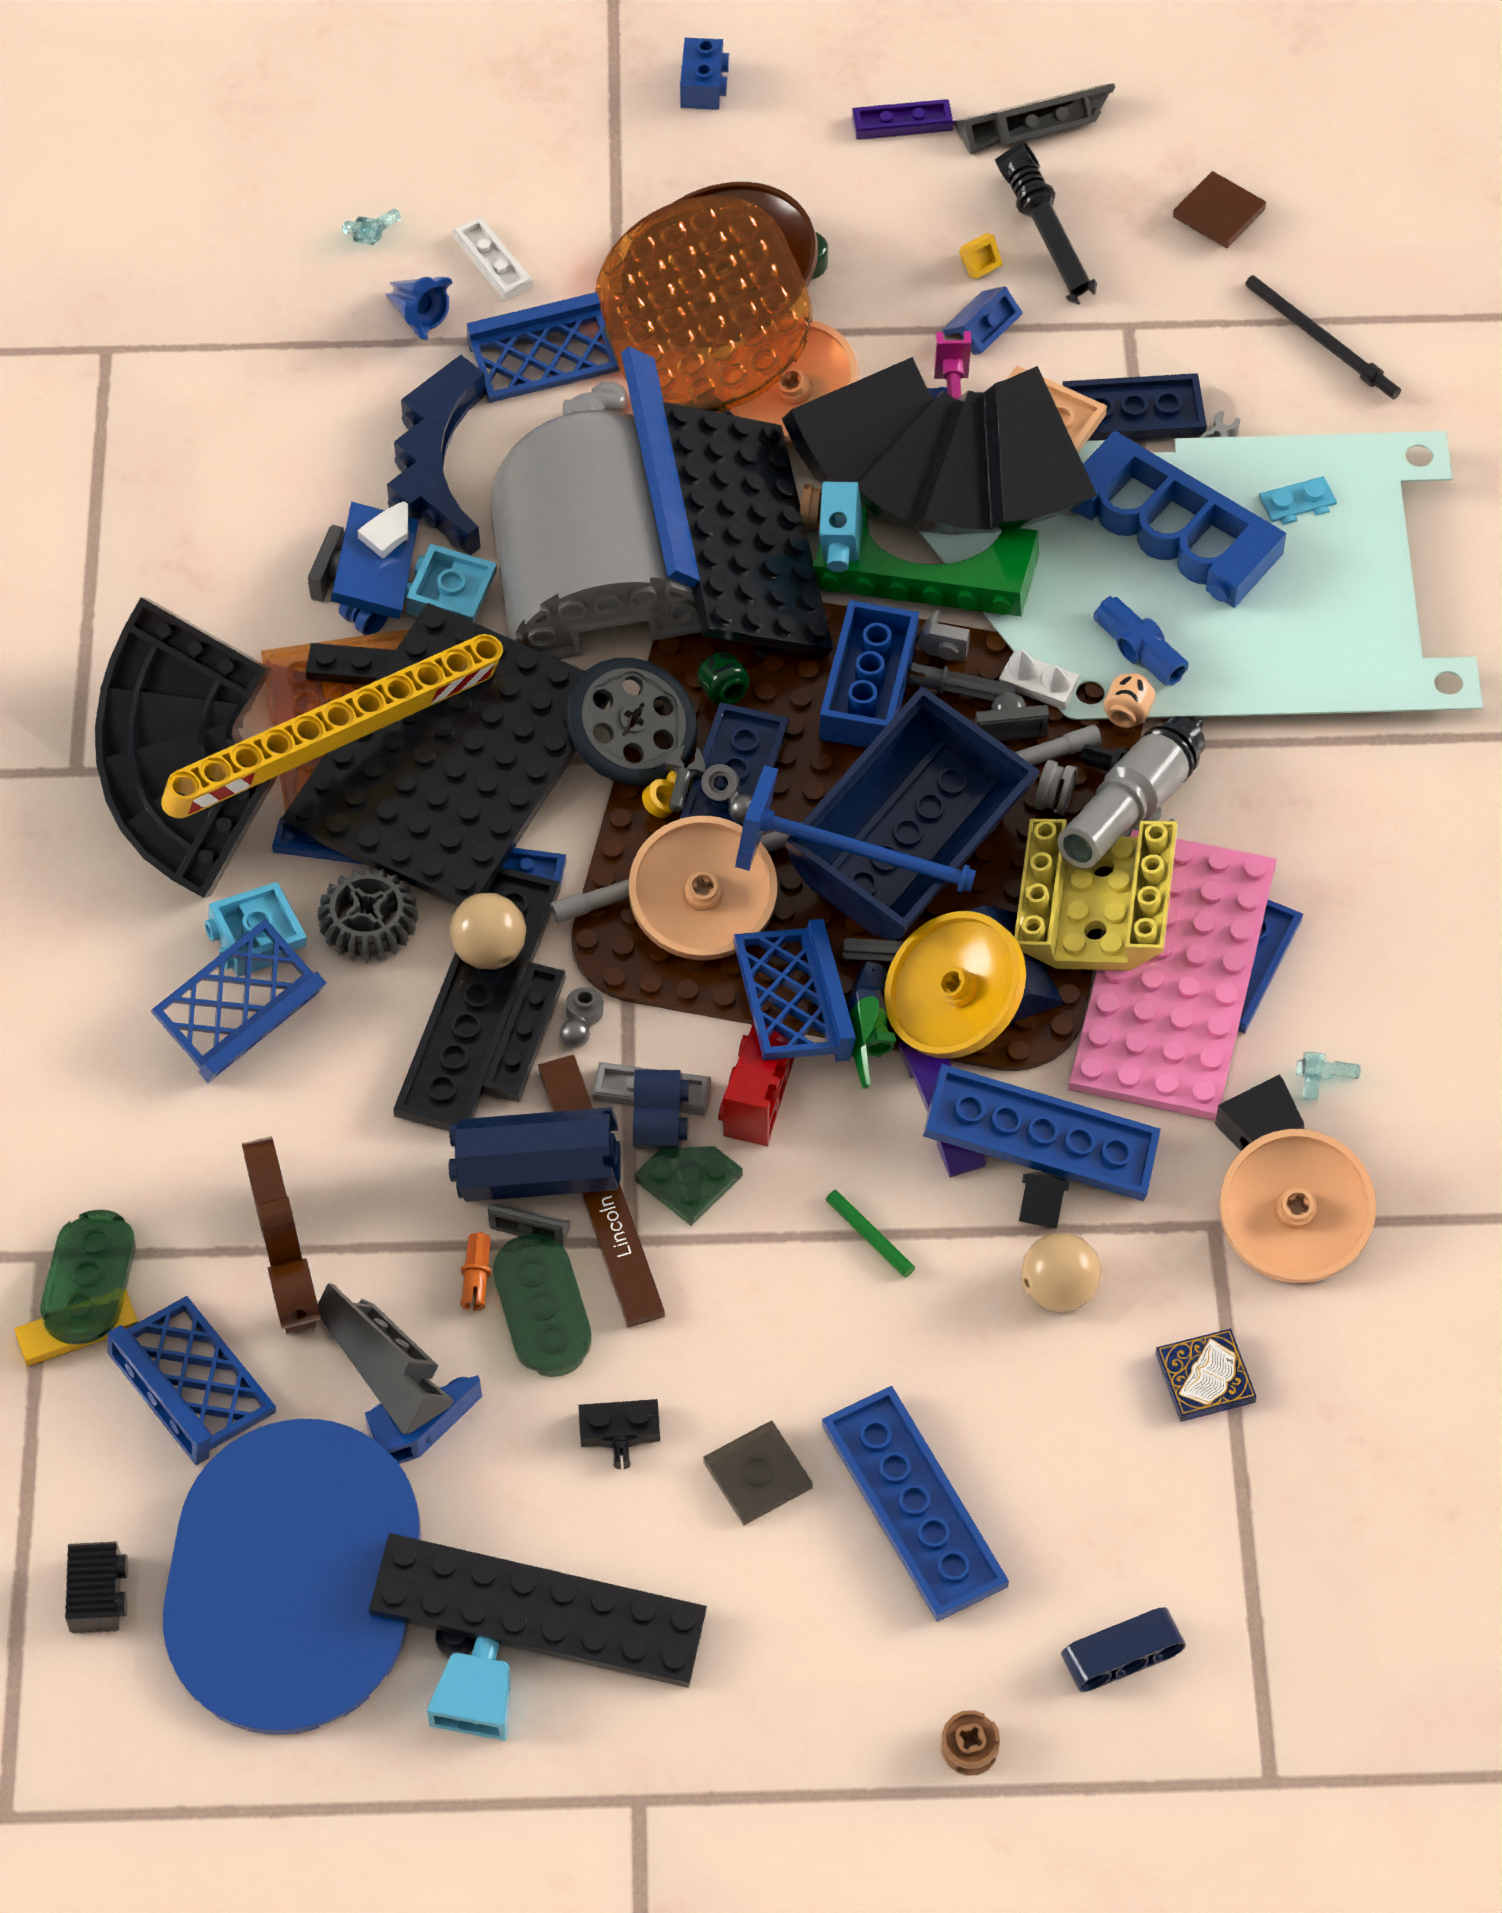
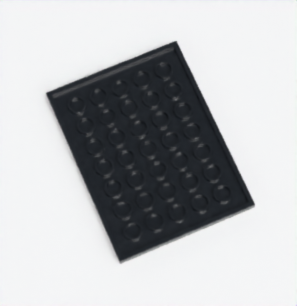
M427 603L375 681L482 634L496 637L503 646V653L493 676L480 684L326 753L281 818L282 826L379 871L384 869L390 876L397 874L401 881L457 906L470 896L486 893L577 752L568 733L566 707L572 687L584 673V670ZM602 693L593 695L594 704L598 708L605 709L610 701L609 698Z

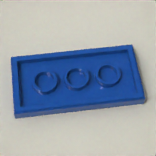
M351 501L330 601L400 619L419 519L408 517V541H403L382 559L358 539L357 530L385 510Z
M1271 900L1267 902L1238 1031L1244 1034L1303 919V913Z

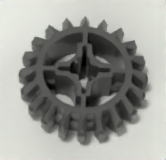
M369 867L365 874L359 875L353 869L351 878L347 879L340 875L338 885L329 884L327 888L328 894L321 895V907H318L319 910L317 911L318 920L320 921V933L325 936V941L329 947L335 946V951L339 956L348 952V957L352 962L359 955L363 956L366 963L370 960V956L377 955L383 961L385 957L384 952L387 951L396 955L398 945L407 946L408 936L414 935L416 930L415 923L418 920V911L415 908L417 906L415 897L410 893L407 883L400 884L397 874L388 878L384 869L377 875L373 874ZM351 905L352 907L345 912L346 916L339 919L342 912ZM397 911L393 919L385 925L384 922L390 918V914Z

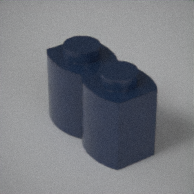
M635 1069L634 1148L681 1149V1140H688V1117H682L681 1110L682 1102H689V1079H682L681 1070Z

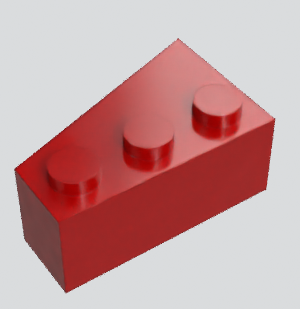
M753 1022L749 1035H743L738 1052L739 1059L736 1067L733 1066L729 1083L720 1105L718 1120L723 1121V1136L768 1147L795 1058L763 1060ZM776 1031L769 1037L771 1047L785 1046L791 1041Z

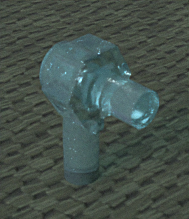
M392 209L376 219L358 216L355 221L346 220L342 225V230L346 234L353 235L354 242L374 245L375 242L380 240L382 230L401 220V214L397 209Z
M1304 1052L1303 1059L1297 1060L1296 1076L1305 1078L1303 1099L1318 1100L1320 1079H1332L1334 1076L1358 1079L1361 1073L1360 1064L1340 1061L1331 1063L1325 1061L1326 1054Z

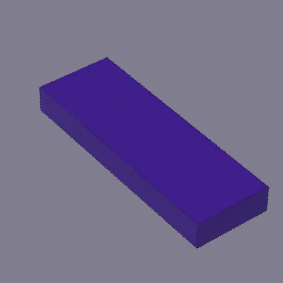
M949 99L852 108L856 140L953 131V118Z

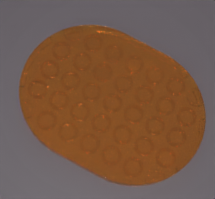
M713 195L693 197L674 202L650 213L633 225L612 247L600 269L595 289L601 303L600 309L605 321L603 330L625 380L626 375L621 352L630 346L655 358L664 402L718 413L746 404L777 384L782 379L781 375L802 354L807 344L806 337L809 327L813 321V306L809 290L779 225L760 207L735 197Z

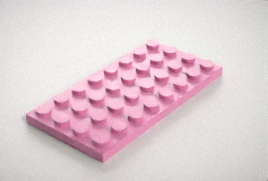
M1132 830L1130 837H1138L1139 831ZM1176 838L1164 952L1131 971L1097 970L1069 1081V1090L1216 1120L1218 1105L1222 1103L1277 858Z

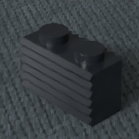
M117 1541L68 1544L65 1620L69 1631L74 1634L77 1632L118 1631L119 1617L127 1616L126 1592H120L121 1579L128 1578L127 1554H121Z

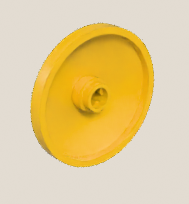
M973 911L946 913L920 926L905 940L897 951L888 970L885 982L884 1002L886 1013L896 1034L920 1053L943 1059L963 1057L990 1044L1009 1025L1023 997L1026 982V966L1017 940L1004 926L993 918Z

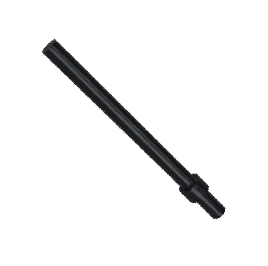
M1252 275L1247 279L1246 287L1358 372L1360 379L1370 387L1376 386L1393 400L1400 395L1401 388L1385 377L1384 371L1373 362L1367 363L1256 276Z

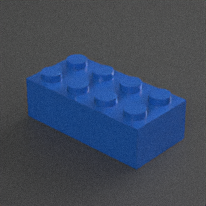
M849 600L820 711V740L868 748L901 709L918 640L919 612Z

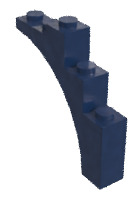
M459 355L401 399L402 421L408 431L394 441L395 463L402 473L387 484L389 508L405 501L408 504V517L419 520L423 518L429 527L437 528L441 531L451 545L455 548L460 547L467 554L472 555L481 548L479 526L462 511L449 490L443 469L446 451L455 429L468 411L486 395L484 372L464 356Z

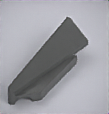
M1115 83L1094 86L954 120V126L968 152L972 153L998 141L1001 142V145H1007L1097 121L1101 114V107L1108 95L1115 90Z
M328 1283L318 1302L321 1320L403 1434H409L451 1407L454 1400L429 1380L433 1378L439 1365L375 1304L363 1298L359 1303H353L336 1285Z

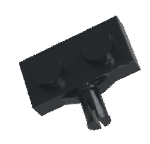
M658 1399L578 1405L581 1447L604 1446L613 1448V1466L616 1469L621 1470L620 1456H623L624 1469L630 1467L629 1447L639 1443L660 1441Z

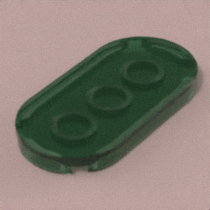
M90 1210L79 1215V1219L72 1223L71 1221L66 1223L58 1234L41 1300L40 1312L48 1333L61 1342L68 1344L94 1342L108 1334L119 1319L135 1254L136 1241L130 1224L126 1223L124 1218L118 1213L109 1210Z
M526 1234L516 1237L499 1250L493 1264L494 1282L515 1354L521 1364L528 1369L530 1367L532 1370L538 1371L540 1375L556 1377L568 1374L576 1370L583 1363V1359L589 1353L592 1345L590 1324L570 1258L563 1246L548 1236Z

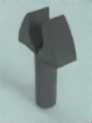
M685 745L677 748L666 761V770L674 771L677 775L669 808L674 812H681L683 810L690 780L695 776L702 778L705 772L704 758L698 747L696 748L694 762L689 764L687 768H684V763L682 762Z

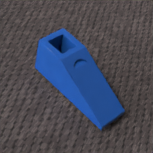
M478 1375L470 1378L459 1377L449 1382L448 1385L440 1387L441 1390L454 1400L451 1407L409 1434H403L381 1403L376 1405L372 1410L364 1412L370 1437L383 1446L395 1458L398 1464L421 1457L482 1398L481 1383Z

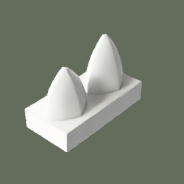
M1023 649L1012 653L999 681L1016 685V693L1065 710L1079 684V675L1064 670L1058 665L1053 666L1034 659Z

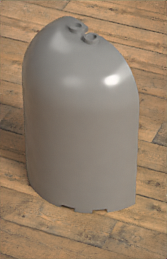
M610 410L579 411L549 420L522 437L505 456L496 473L490 504L508 637L554 658L582 654L580 632L647 620L652 641L702 632L693 588L667 577L634 415Z

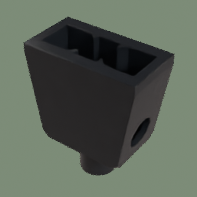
M1280 1074L1219 1104L1215 1121L1218 1129L1240 1151L1254 1140L1266 1134L1286 1129H1304L1305 1127L1304 1121Z

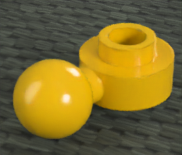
M674 771L668 773L666 780L657 779L643 791V804L648 812L655 817L666 818L674 812L669 808L677 776ZM694 777L690 780L687 794L690 791Z

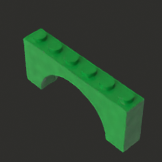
M862 508L863 527L859 560L849 562L848 569L844 572L831 571L827 568V561L823 560L820 542L813 563V570L816 573L820 590L1021 617L1039 557L1038 530L1024 528L1001 531L993 544L973 557L948 564H920L895 557L876 544L869 534L867 508ZM837 513V516H845L841 513Z

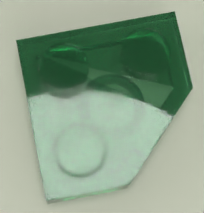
M715 1146L662 1148L638 1169L634 1176L635 1181L692 1226L743 1176V1168Z

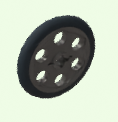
M612 658L598 662L584 671L574 683L568 696L566 721L568 733L575 749L592 769L614 782L636 786L650 785L657 779L666 780L670 772L666 770V761L677 748L685 745L682 759L685 765L692 754L696 744L697 722L689 695L679 681L670 673L649 661L637 658ZM623 681H635L640 687V694L637 696L629 695L623 688ZM596 693L606 695L610 700V708H598L594 704L593 695ZM655 700L665 701L670 707V714L667 716L659 715L654 710L653 702ZM641 707L639 714L636 716L635 725L623 736L622 733L628 726V718L631 715L633 716L638 708ZM595 727L607 729L611 736L610 742L601 743L597 741L593 735V729ZM662 733L666 735L670 740V748H658L653 741L654 734ZM633 747L638 750L641 756L640 762L631 763L627 761L623 754L624 748Z

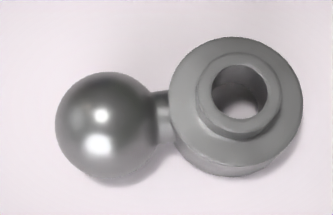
M723 764L709 767L704 772L701 781L704 793L713 800L727 801L731 818L743 824L752 797L745 794L740 795L738 792L740 779L733 768ZM720 777H726L728 780V785L724 790H719L716 787V781Z
M578 988L568 995L566 999V1015L569 1020L560 1029L561 1041L567 1047L576 1049L584 1046L590 1037L588 1026L596 1024L602 1018L604 1001L599 992L591 988Z

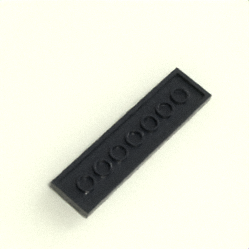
M501 868L486 893H497L511 900L522 912L526 924L524 947L514 961L507 966L494 970L477 969L462 961L455 952L393 1108L394 1117L448 1131L450 1124L458 1123L460 1119L474 1117L483 1093L482 1085L529 962L533 963L551 916L550 903L558 898L560 892L559 881Z
M389 1533L369 1607V1614L474 1639L480 1637L489 1638L500 1645L689 1688L707 1606Z

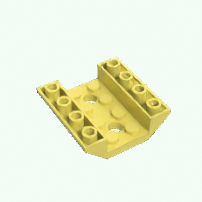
M1030 819L1014 935L1022 952L1056 969L1131 971L1163 953L1178 828L1177 821H1140L1138 837H1120L1093 867L1085 869L1070 864L1058 849V835L1068 825L1066 819ZM1103 866L1113 869L1109 875L1104 877L1094 874L1098 868ZM1093 929L1106 931L1105 935L1100 939L1093 940L1086 937Z

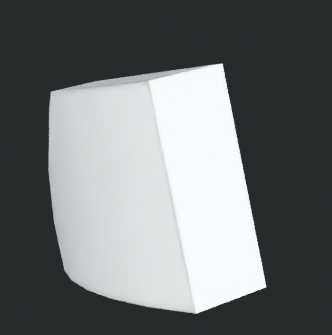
M403 501L374 517L357 530L358 539L382 559L385 558L403 541H408V504Z

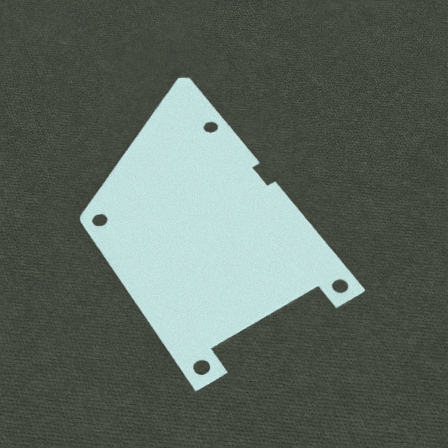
M1446 431L1175 438L1176 452L1153 454L1286 532L1283 555L1235 608L1225 602L1216 600L1206 591V584H1197L1184 577L1177 566V558L1158 560L1148 556L1141 550L1137 542V534L1118 536L1108 532L1100 524L1097 516L1090 521L1082 515L1064 516L1059 514L1055 517L1021 527L1038 530L1039 557L1022 616L983 612L1013 652L1024 649L1034 659L1053 666L1058 665L1064 670L1078 674L1079 684L1077 688L1087 682L1096 683L1103 688L1104 698L1096 704L1081 702L1075 690L1066 709L1058 708L1065 717L1072 720H1108V715L1103 707V701L1114 678L1122 674L1132 673L1144 676L1155 690L1156 698L1147 718L1483 709L1477 657L1423 658L1401 482L1452 481ZM1105 440L1087 441L1078 453L1082 463ZM1420 446L1428 449L1433 459L1428 465L1418 467L1406 460L1405 453L1412 447ZM1321 476L1325 477L1337 501V504L1328 506L1330 512L1317 516L1314 511L1296 515L1298 521L1285 525L1282 524L1281 520L1271 522L1259 497V493ZM1132 477L1110 502L1121 509H1133L1142 505L1155 491ZM1172 501L1150 524V527L1155 531L1171 534L1184 528L1195 515ZM1212 525L1190 548V551L1202 558L1217 557L1225 552L1236 539ZM919 531L944 564L962 561L981 553L993 544L1001 533L1000 531L994 533L949 535ZM1109 596L1113 598L1117 596L1142 620L1150 618L1156 622L1163 632L1165 641L1189 662L1188 670L1180 681L1173 686H1165L1140 662L1133 664L1122 655L1117 641L1093 620L1094 612L1103 600ZM1442 673H1453L1461 679L1463 687L1456 694H1443L1436 689L1434 680Z

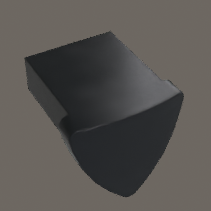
M1045 1172L1023 1174L1022 1183L1026 1184L1019 1221L1057 1229L1064 1191H1068L1070 1183L1062 1177Z

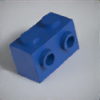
M684 38L680 80L681 108L719 110L720 97L727 96V77L722 76L723 72L729 73V53H723V39Z

